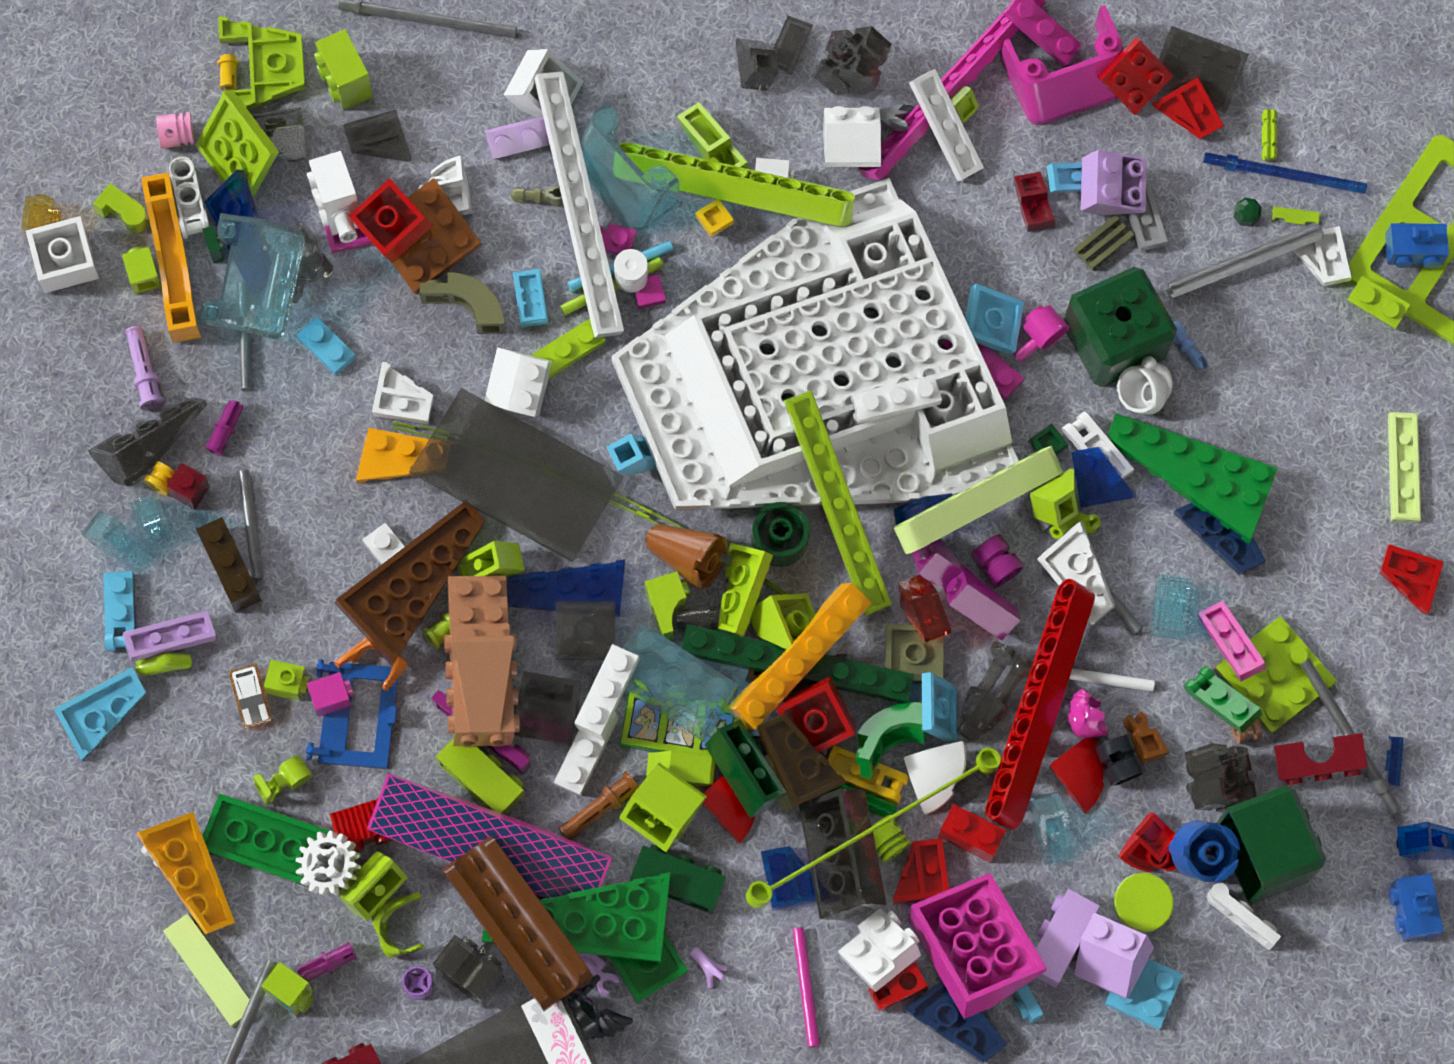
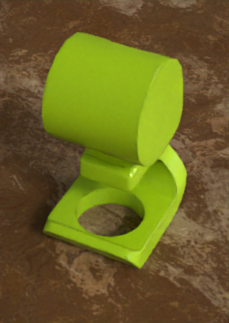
M296 755L283 762L279 766V773L272 775L270 781H265L261 774H256L253 777V784L265 804L270 805L284 787L287 786L293 791L308 782L313 775L301 755Z

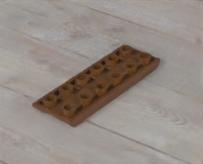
M489 836L470 851L441 869L543 1012L594 978L588 966L492 836Z

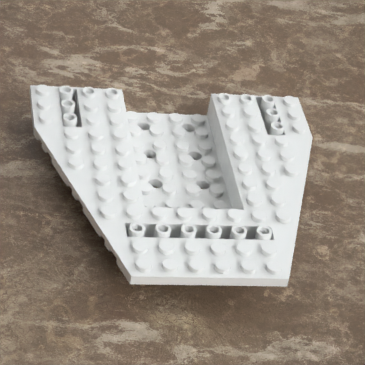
M889 178L849 191L855 195L852 223L849 226H834L799 217L792 219L787 223L786 227L775 235H771L739 259L737 264L722 272L708 286L705 285L673 309L671 314L663 320L657 321L651 329L640 337H636L612 355L611 360L675 510L765 507L774 502H787L791 506L822 505L785 404L781 399V396L786 393L796 396L812 390L854 504L944 501L1019 461L1011 445L1012 438L1006 407L916 211L901 199L899 200ZM925 290L929 293L930 299L926 301L919 300L915 292ZM874 308L879 316L874 319L868 318L864 314V309ZM818 325L826 329L827 334L822 337L813 334L812 328ZM948 339L953 347L949 350H944L939 347L937 341ZM767 343L774 347L775 352L771 355H765L760 351L759 347ZM888 357H896L901 362V366L891 368L887 365L886 359ZM844 375L849 380V384L838 386L834 382V377ZM934 375L942 398L940 405L865 423H858L851 401L853 393Z

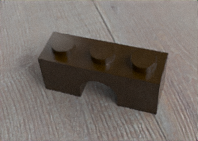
M223 517L197 528L196 531L234 612L236 613L260 602L259 593Z

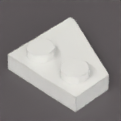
M1340 226L1323 229L1324 237L1321 240L1293 250L1323 286L1351 281V273Z

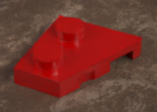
M1199 77L1152 103L1155 109L1161 111L1199 139L1225 126Z

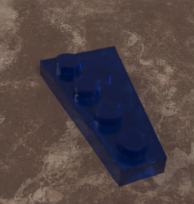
M623 559L616 560L614 563L589 564L586 567L561 568L558 571H539L508 576L507 605L513 608L620 617L626 561Z

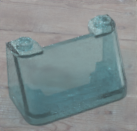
M607 101L592 114L579 140L590 188L626 228L636 230V234H642L679 207V180L668 168L663 166H655L645 173L636 166L614 141L617 139V134L614 131L619 126V115Z
M220 213L217 234L221 242L231 245L220 300L207 299L202 304L197 324L264 338L279 339L287 329L304 248L303 233L297 228L266 219Z

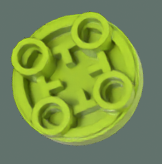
M1136 873L1125 878L1118 886L1114 895L1113 911L1124 926L1141 933H1151L1161 928L1170 918L1174 906L1173 895L1169 886L1160 877L1150 873Z

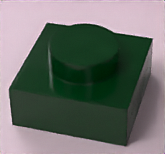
M213 226L203 228L202 231L213 264L223 261L224 258L221 251L226 250L222 234L216 235Z

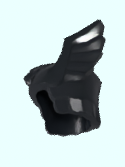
M598 974L561 1000L582 1045L589 1039L614 1037L615 1033L624 1031V1027L633 1023V1018L618 1014L607 1008L599 1012L595 1003L586 997L600 981L601 977Z

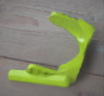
M420 892L385 902L379 909H376L375 915L371 918L373 927L378 934L381 948L389 959L416 953V951H421V949L425 948L424 944H418L405 950L399 949L392 944L387 934L388 920L393 912L406 904L421 899Z

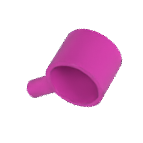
M1041 305L1025 318L1027 322L1023 329L1032 339L1015 352L1014 356L1021 363L1038 348L1044 350L1050 347L1068 331V324L1052 305L1046 307Z

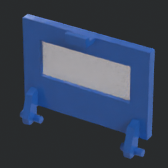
M318 660L316 677L321 678L323 672L329 673L328 676L340 672L343 681L349 679L354 696L349 697L350 707L323 715L320 747H314V743L308 742L306 760L312 761V755L318 756V764L377 769L388 768L392 725L395 724L397 706H395L398 679H396V683L388 691H385L382 685L390 675L392 667L346 663L341 668H338L334 662H330V665L324 664V660Z

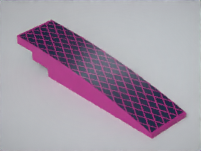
M387 773L367 827L370 831L449 862H453L486 838L492 836L533 893L545 898H553L601 887L612 859L609 855L583 847V844L555 835V832Z

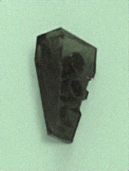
M192 397L159 414L160 420L142 421L136 424L135 432L123 436L119 432L91 448L88 452L114 483L127 487L136 485L142 481V476L153 469L157 462L206 407L207 403L205 399Z

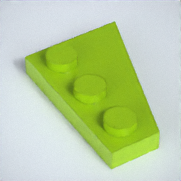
M730 543L729 553H732L733 556L731 566L726 567L725 577L729 578L728 591L722 595L718 628L744 637L765 576L769 571L773 555L758 549Z

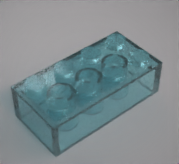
M641 623L622 648L640 657L625 691L631 693L703 742L726 713V708L737 697L738 684L644 623Z

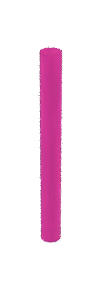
M803 927L794 928L792 930L807 1044L809 1048L818 1047L820 1043L805 931Z

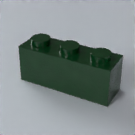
M741 719L719 728L705 743L707 750L750 818L772 809L787 793Z
M651 844L650 848L642 846L630 881L670 872L668 898L709 914H714L726 882V876L721 875V870L706 865L705 868L694 865L695 861L683 855H678L677 858L670 856L657 845Z

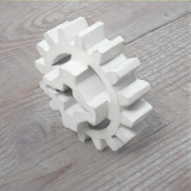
M329 831L326 836L322 832H317L318 840L315 841L309 837L307 839L309 847H300L299 850L304 855L303 857L296 858V862L302 864V867L296 870V873L305 876L301 880V884L309 886V891L315 894L319 892L320 895L328 897L329 892L337 896L340 891L339 887L348 890L350 887L347 881L349 879L357 880V877L352 873L354 870L361 869V866L355 863V860L360 857V853L352 851L356 844L347 841L348 837L341 833L337 836V833ZM337 845L336 848L332 846L329 850L325 849V846ZM327 878L332 879V881L330 882H319L320 880L324 881Z

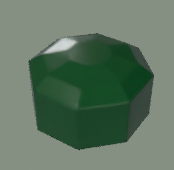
M1243 198L1236 203L1233 217L1239 225L1250 227L1259 221L1262 207L1256 199Z

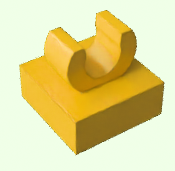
M719 199L695 212V217L710 238L734 224L733 217Z

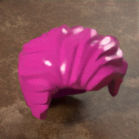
M1084 689L1077 691L1069 702L1067 721L1071 725L1073 733L1078 737H1108L1106 724L1102 721L1105 718V713L1097 709L1101 707V702L1094 699Z

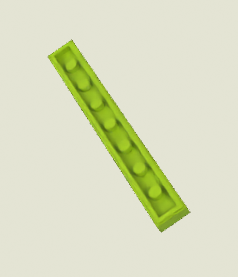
M812 390L783 400L851 583L871 602L869 607L863 612V615L867 616L891 606L892 603Z

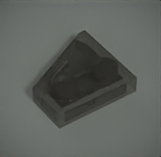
M396 110L343 124L351 153L411 161L409 148Z

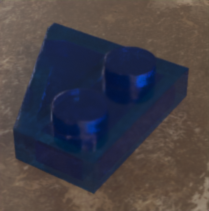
M1102 447L1071 452L1081 508L1136 498V493L1133 489L1129 488L1121 477L1122 474L1110 462L1108 455Z
M790 846L765 850L760 853L766 883L769 886L774 885L805 866ZM806 870L772 890L770 904L772 910L825 901L828 900V895L811 872Z

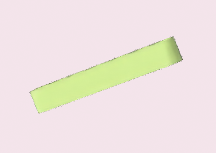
M1052 446L1046 447L896 525L894 530L905 554L912 553L1055 478L1064 471Z

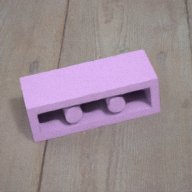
M1070 889L1066 891L1064 896L1061 894L1057 895L1051 907V910L1055 911L1051 921L1045 919L1037 933L1042 938L1035 949L1047 967V970L1037 977L1038 979L1055 988L1057 987L1080 944L1081 937L1093 914L1099 908L1098 904Z

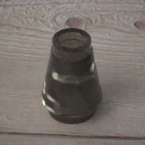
M710 604L677 611V628L686 629L687 624L717 630V606L710 607Z

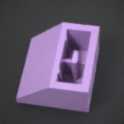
M1096 150L1083 157L1081 211L1101 215L1146 212L1147 158L1104 150Z

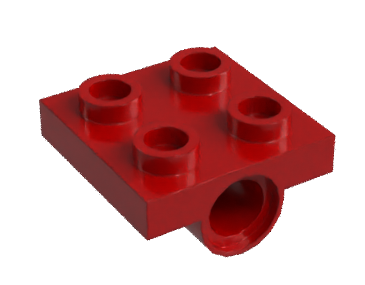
M1137 37L1098 76L1101 82L1133 115H1136L1173 77L1169 70Z

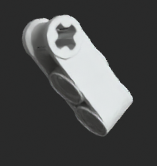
M177 157L170 163L169 172L179 212L178 219L183 239H188L189 235L202 233V229L209 227L210 224L206 209L204 208L194 164L187 157ZM181 170L190 171L187 176H177L178 172ZM187 195L196 196L191 202L182 201Z

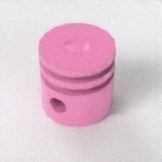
M186 112V115L179 113V116L177 114H168L156 117L161 149L180 147L181 143L184 146H188V143L195 145L191 112Z

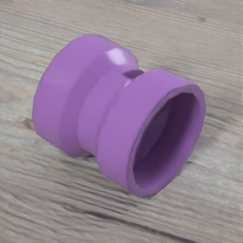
M414 966L406 970L403 975V988L410 998L420 1001L431 995L434 983L427 969L421 966Z

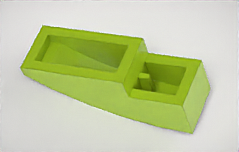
M700 102L677 116L680 125L703 159L749 169L748 162L732 145L729 135Z

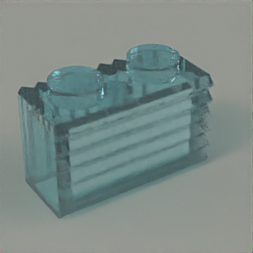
M1163 574L1158 576L1155 583L1150 636L1184 641L1187 634L1193 632L1195 617L1190 616L1191 605L1195 606L1198 591L1193 588V579Z

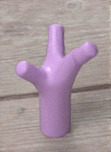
M699 947L691 951L689 955L701 966L705 973L708 988H713V975L720 980L725 979V975L720 971H726L727 966L713 962Z

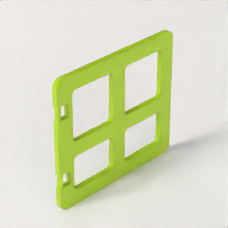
M1437 135L1431 139L1348 265L1351 273L1350 282L1357 285L1361 276L1411 304L1405 316L1454 345V321L1427 305L1425 301L1450 261L1454 258V221L1447 227L1449 255L1445 262L1436 268L1423 267L1409 289L1403 290L1371 270L1372 263L1386 244L1385 234L1391 223L1440 224L1413 206L1414 200L1439 163L1444 162L1454 168V141L1446 136Z

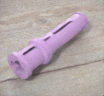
M141 326L129 327L125 330V335L136 372L134 386L139 390L141 398L139 402L140 409L144 411L159 409L165 404V399L160 395L158 387L159 377L152 370L143 328Z

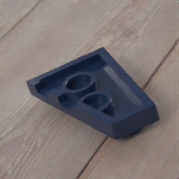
M1192 503L1174 511L1173 514L1238 575L1265 563L1266 560L1253 537L1249 545L1241 539L1242 536L1231 528L1228 530L1220 524V520L1209 512H1203Z
M940 981L904 1009L906 1013L982 1064L1007 1046V1043L982 1012L966 1019L963 1018L943 981Z

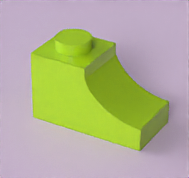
M678 571L644 581L645 592L663 642L674 638L673 618L678 609L686 605V596L690 595L686 579L680 580Z

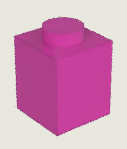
M340 672L307 683L318 717L351 706L349 697L354 696L349 679L343 681Z

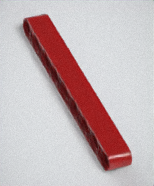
M1070 578L1064 580L1057 589L985 807L987 819L1009 830L1018 828L1024 819L1095 601V593L1091 589Z

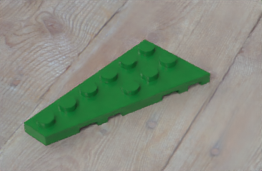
M1117 413L1115 414L1107 437L1122 454L1132 461L1136 460L1148 469L1150 474L1156 478L1160 477L1169 484L1171 489L1203 512H1209L1220 520L1221 525L1228 530L1231 528L1242 536L1241 539L1250 545L1277 473V467Z
M670 872L539 900L577 953L661 962ZM483 929L481 942L494 944Z

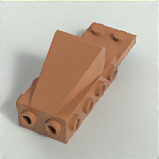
M448 576L450 635L444 636L445 652H450V662L445 663L446 679H451V689L446 691L447 706H452V716H448L447 719L448 734H453V746L512 745L514 733H518L520 730L519 715H514L513 706L518 705V688H513L512 678H517V662L511 661L512 652H515L516 639L515 634H510V624H508L506 576Z

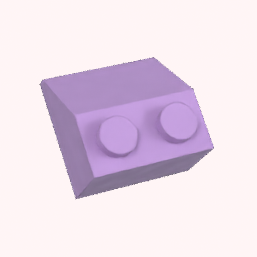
M1094 913L1081 937L1074 975L1128 999L1154 946L1147 935Z

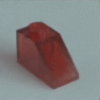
M916 575L898 582L900 607L925 643L951 633V627L938 591L930 581L921 575Z

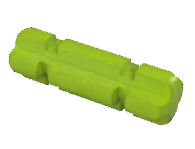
M1265 109L1262 113L1263 161L1273 162L1277 158L1278 124L1276 121L1278 120V112L1275 109Z

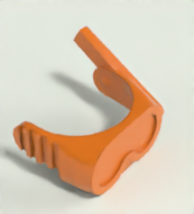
M364 638L338 658L334 664L341 668L349 661L352 663L357 662L368 649L372 651L377 649L367 638ZM402 656L398 657L391 669L390 675L382 685L385 691L393 687L396 679L399 678L398 676L402 675L408 666V662Z

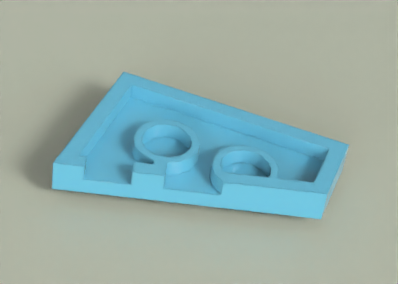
M133 667L54 708V711L80 759L83 761L147 693Z

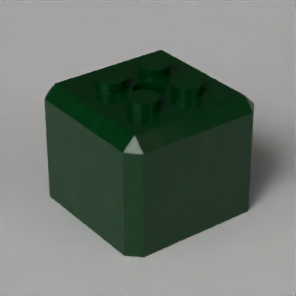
M1132 267L1072 294L1064 317V321L1069 326L1066 333L1093 383L1101 387L1117 382L1125 369L1141 365L1142 360L1147 356H1152L1157 363L1165 360L1177 331L1175 324L1144 269ZM1125 310L1130 314L1131 319L1126 322L1120 321L1116 317V312Z
M1288 786L1277 788L1228 807L1216 822L1229 828L1238 839L1240 850H1238L1237 859L1239 861L1234 872L1250 905L1308 883L1322 869L1326 860L1321 840L1311 826L1307 809L1301 804L1296 790Z

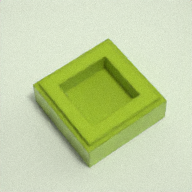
M964 86L951 99L962 124L980 108L972 89Z

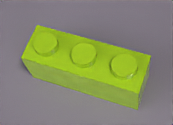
M452 739L435 756L437 764L485 808L507 815L525 797L524 790L522 789L524 784L514 774L511 773L508 776L500 769L503 766L501 762L492 754L487 757L480 750L482 746H453Z

